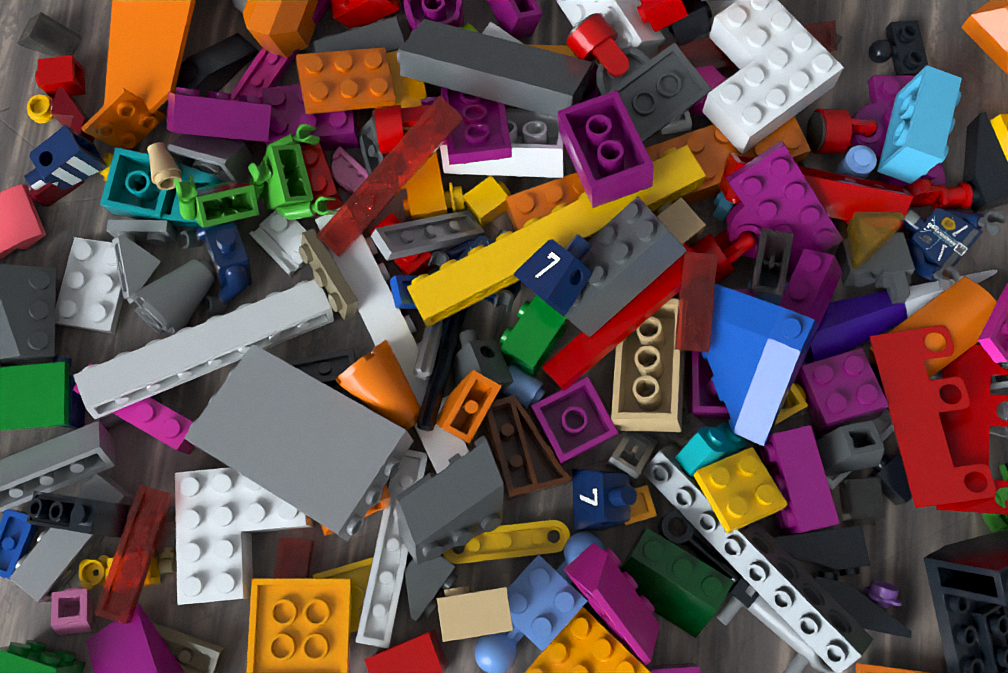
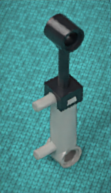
M675 510L661 517L658 523L660 536L673 544H681L682 546L686 544L715 570L734 581L727 593L731 599L717 615V619L720 622L728 625L741 607L746 608L798 652L783 673H801L808 663L818 671L835 673L827 664L824 665L821 657L737 570L693 534L695 532L694 526L680 511ZM673 518L680 520L684 527L683 533L679 537L673 536L668 530V523Z

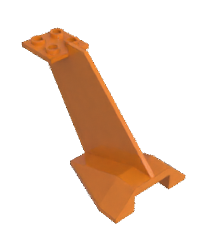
M112 0L104 106L81 127L83 132L115 148L132 150L167 117V114L159 109V107L168 100V92H175L196 0Z

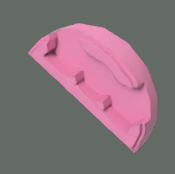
M341 146L337 148L332 157V175L341 189L350 194L366 195L382 187L381 185L370 184L367 170Z

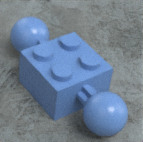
M579 532L572 535L564 546L565 560L556 570L538 554L507 589L513 631L483 635L478 639L474 654L478 666L486 673H505L516 660V644L524 635L543 652L585 605L587 600L570 585L572 580L564 568L592 543L605 550L602 541L596 535L589 532Z

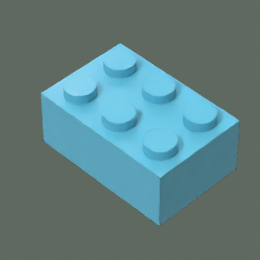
M926 65L896 94L877 172L911 184L922 175H926L936 164L944 161L949 151V146L946 145L948 135L955 125V118H953L954 109L961 98V92L959 91L961 77Z

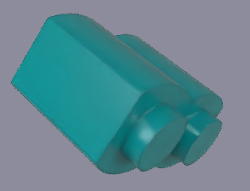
M728 423L720 424L716 428L702 427L675 456V459L689 476L694 477L693 475L696 470L741 452L747 446L748 441L744 437L733 433Z

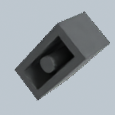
M903 232L847 238L840 242L835 258L843 272L841 275L843 286L855 285L863 287L874 283L875 288L882 287L887 289L892 304L906 302L910 295L908 285L912 283L911 275L915 267Z

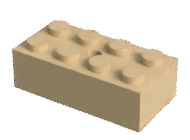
M670 299L616 346L611 419L617 431L682 432L686 313L683 307V299Z

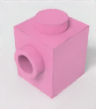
M68 588L60 592H52L51 627L57 636L92 632L93 599L87 588Z

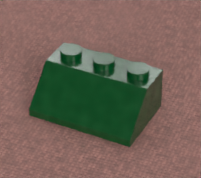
M644 528L620 567L622 573L626 571L638 585L635 591L639 597L644 595L655 608L654 612L695 638L718 611L734 582L649 528Z

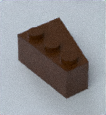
M512 395L494 400L484 420L497 468L504 483L506 501L568 484L572 479L564 471L550 446H547L537 431V427L516 396Z

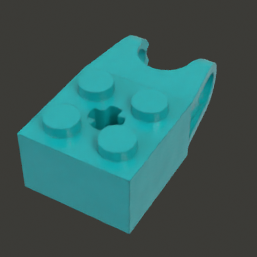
M115 148L100 202L101 206L112 214L130 218L167 220L177 227L198 228L200 226L195 219L186 220L181 216L176 188L160 190L152 182L149 154ZM176 162L182 171V182L189 180V176H193L196 188L222 183L220 179L211 174Z

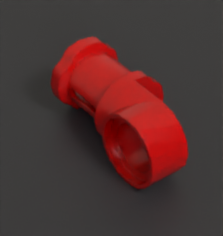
M923 179L915 181L905 188L914 196L910 204L912 207L932 206L934 210L936 208L946 209L951 207L968 209L972 204L973 191L970 184L966 182H961L957 186L945 187L942 184L933 185L930 180Z

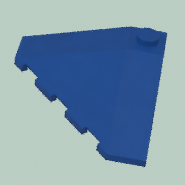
M695 277L683 307L687 317H691L697 335H695L702 356L708 360L714 377H712V381L721 402L724 401L731 420H728L732 432L765 446L818 324L815 319Z

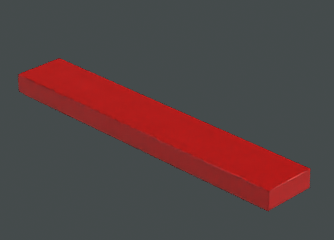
M684 243L683 246L687 251L591 337L581 332L545 363L542 368L565 391L708 267L706 261Z

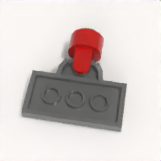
M593 13L572 29L567 36L566 44L577 58L590 62L596 60L599 63L595 75V90L598 96L615 90L618 91L642 143L646 142L712 91L675 42L650 60L641 50L632 46L628 49H620L615 43L618 33L602 13Z

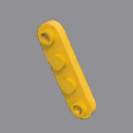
M558 520L498 526L491 532H484L472 538L464 545L465 548L462 553L456 554L453 548L443 552V555L451 563L463 564L558 553L564 550V546L570 538V532L567 526ZM550 531H557L559 533L560 539L558 542L551 543L548 540L547 535Z

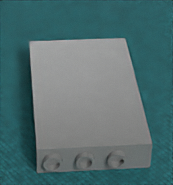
M255 344L250 347L239 364L229 372L225 383L210 398L208 406L200 417L191 424L189 432L184 437V439L199 450L210 454L335 532L347 542L351 536L356 535L360 531L364 523L365 514L370 507L375 506L379 502L384 485L389 478H393L398 473L401 467V460L413 443V439L407 430Z

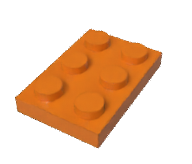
M385 47L296 54V64L306 114L395 105L396 98Z

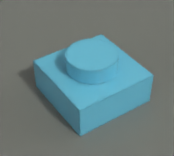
M720 191L713 204L717 205V208L712 216L723 222L735 204L726 200L722 191Z

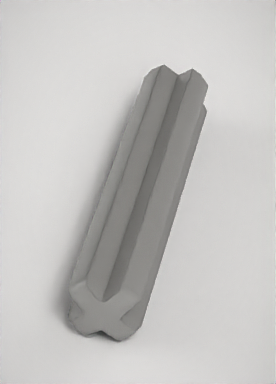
M445 319L425 327L413 371L414 376L421 378L423 381L428 380L432 374Z

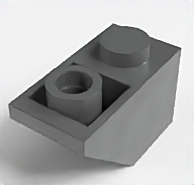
M874 420L841 426L816 441L826 476L879 466L885 450Z
M443 555L431 561L427 560L419 565L412 559L404 570L410 616L416 622L422 616L425 619L431 616L438 606L435 601L437 595L442 589H450L458 577L454 573L457 566L449 562Z

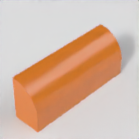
M964 276L953 284L950 289L942 292L889 333L940 325L945 326L949 330L954 353L948 357L924 360L928 378L930 379L979 342L978 339L997 301L983 287ZM930 333L925 337V346L930 351L940 352L946 346L945 338L939 333ZM871 345L869 347L871 364H877Z

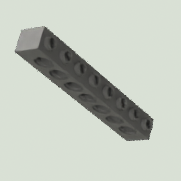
M676 441L660 450L642 471L657 489L835 673H842L858 660L873 641V638L757 521L727 534L695 477L689 476L675 459V456L683 447Z

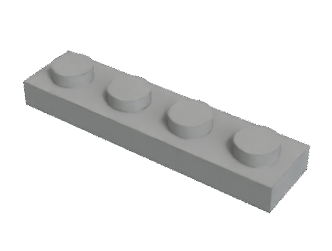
M464 210L375 228L371 238L386 261L458 245L469 239L475 240L478 236L484 234V230L470 210Z

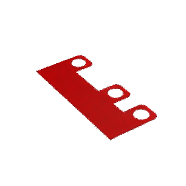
M940 325L870 336L915 508L992 498L996 494V487L990 468L987 465L953 466L939 417L940 412L966 409L969 406L970 400L964 381L959 377L929 381L924 360L948 357L954 353L949 330L945 326ZM930 333H939L945 338L946 346L940 352L930 351L925 346V337ZM946 384L957 386L961 391L960 401L956 404L945 403L940 398V388ZM977 471L986 477L987 488L983 492L975 493L966 487L964 479L969 472Z
M973 345L942 369V379L959 377L964 381L970 404L966 409L940 412L941 424L954 467L985 464L989 467L990 426L1008 427V421L1001 419L996 412L1000 403L1008 401V395H990L991 375H1008V369L1002 368L998 363H995L981 345ZM946 384L941 387V399L947 404H956L961 399V391L955 385ZM972 471L965 476L964 482L970 491L980 493L987 488V479L982 473ZM993 480L996 492L1000 488L1008 487V481ZM995 495L987 499L937 505L936 510L1008 515V508L998 505Z

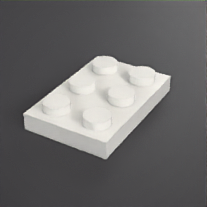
M74 237L55 308V324L115 334L123 303V294L113 243Z

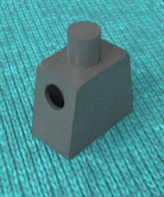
M469 329L459 334L462 349L454 356L451 366L455 388L473 369L501 385L496 395L497 397L514 382L498 343L494 340H479L475 329Z

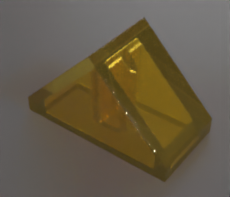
M900 212L854 213L847 228L851 264L854 269L858 270L896 234L905 215Z

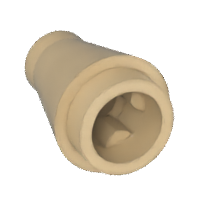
M157 142L148 146L147 151L150 160L152 182L160 190L176 188L174 179L178 178L179 182H182V171L168 152L164 143Z

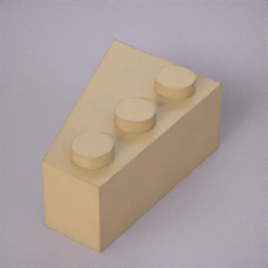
M469 586L446 589L444 590L445 596L437 598L443 642L513 631L506 587L470 592Z

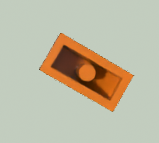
M472 369L448 396L437 416L436 424L441 429L470 444L501 385Z

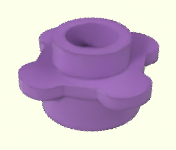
M873 580L871 587L864 588V591L869 594L868 597L871 601L880 607L891 608L892 605H902V601L897 599L899 588L893 584Z

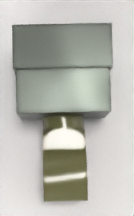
M176 520L147 523L149 549L162 548L159 560V574L177 572L175 550Z

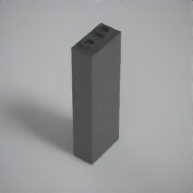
M424 19L416 29H413L410 37L404 44L400 45L397 52V61L400 63V76L558 118L557 111L581 103L589 88L592 62L427 19Z

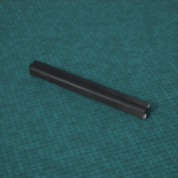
M468 307L446 319L433 371L430 375L417 419V427L420 430L432 431L435 427L457 348L459 334L461 333Z

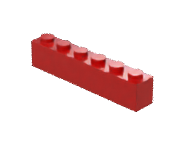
M729 153L719 184L720 190L729 202L739 204L741 201L726 177L756 157ZM798 166L830 219H841L842 222L852 226H858L859 223L869 224L870 227L879 231H887V228L900 230L914 197L902 185Z

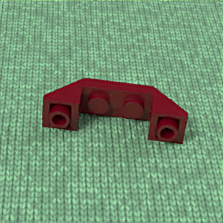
M57 87L56 95L51 101V114L63 126L67 125L94 143L95 137L83 132L81 128L89 121L88 117L76 100L64 88ZM84 180L65 190L51 183L44 185L38 190H34L29 185V196L42 206L49 207L82 185Z

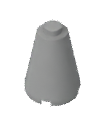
M192 259L132 293L127 298L129 304L133 301L136 302L138 307L134 311L158 334L165 331L170 334L168 336L170 337L185 328L215 282L213 276L215 271L206 261L201 260L199 262Z

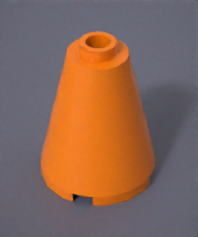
M384 340L375 346L372 352L358 359L335 380L342 388L370 410L408 430L417 423V414L420 412L421 407L391 345L387 340Z

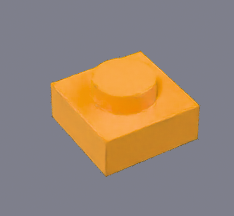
M648 485L635 488L637 500L633 505H630L631 518L628 522L624 523L625 526L657 516Z

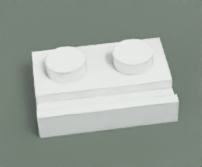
M275 210L259 224L260 227L256 231L249 233L290 277L294 275L295 271L306 265L299 253L302 232L306 230L297 220L286 219Z

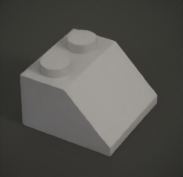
M183 134L170 143L167 149L178 163L211 174L220 179L222 183H244L248 166L253 158L243 141L230 138L226 140L219 137Z

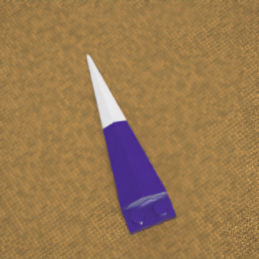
M993 269L964 276L978 284L995 275L998 270ZM950 279V281H951V286H952V285L955 284L956 282H955L954 280ZM939 281L909 286L910 295L905 303L892 304L887 291L829 302L802 366L843 354L870 340V336L879 335L893 328L945 290H942L939 287Z

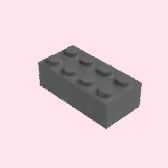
M638 196L588 241L592 247L580 261L591 270V277L567 312L566 317L582 332L591 337L687 251Z

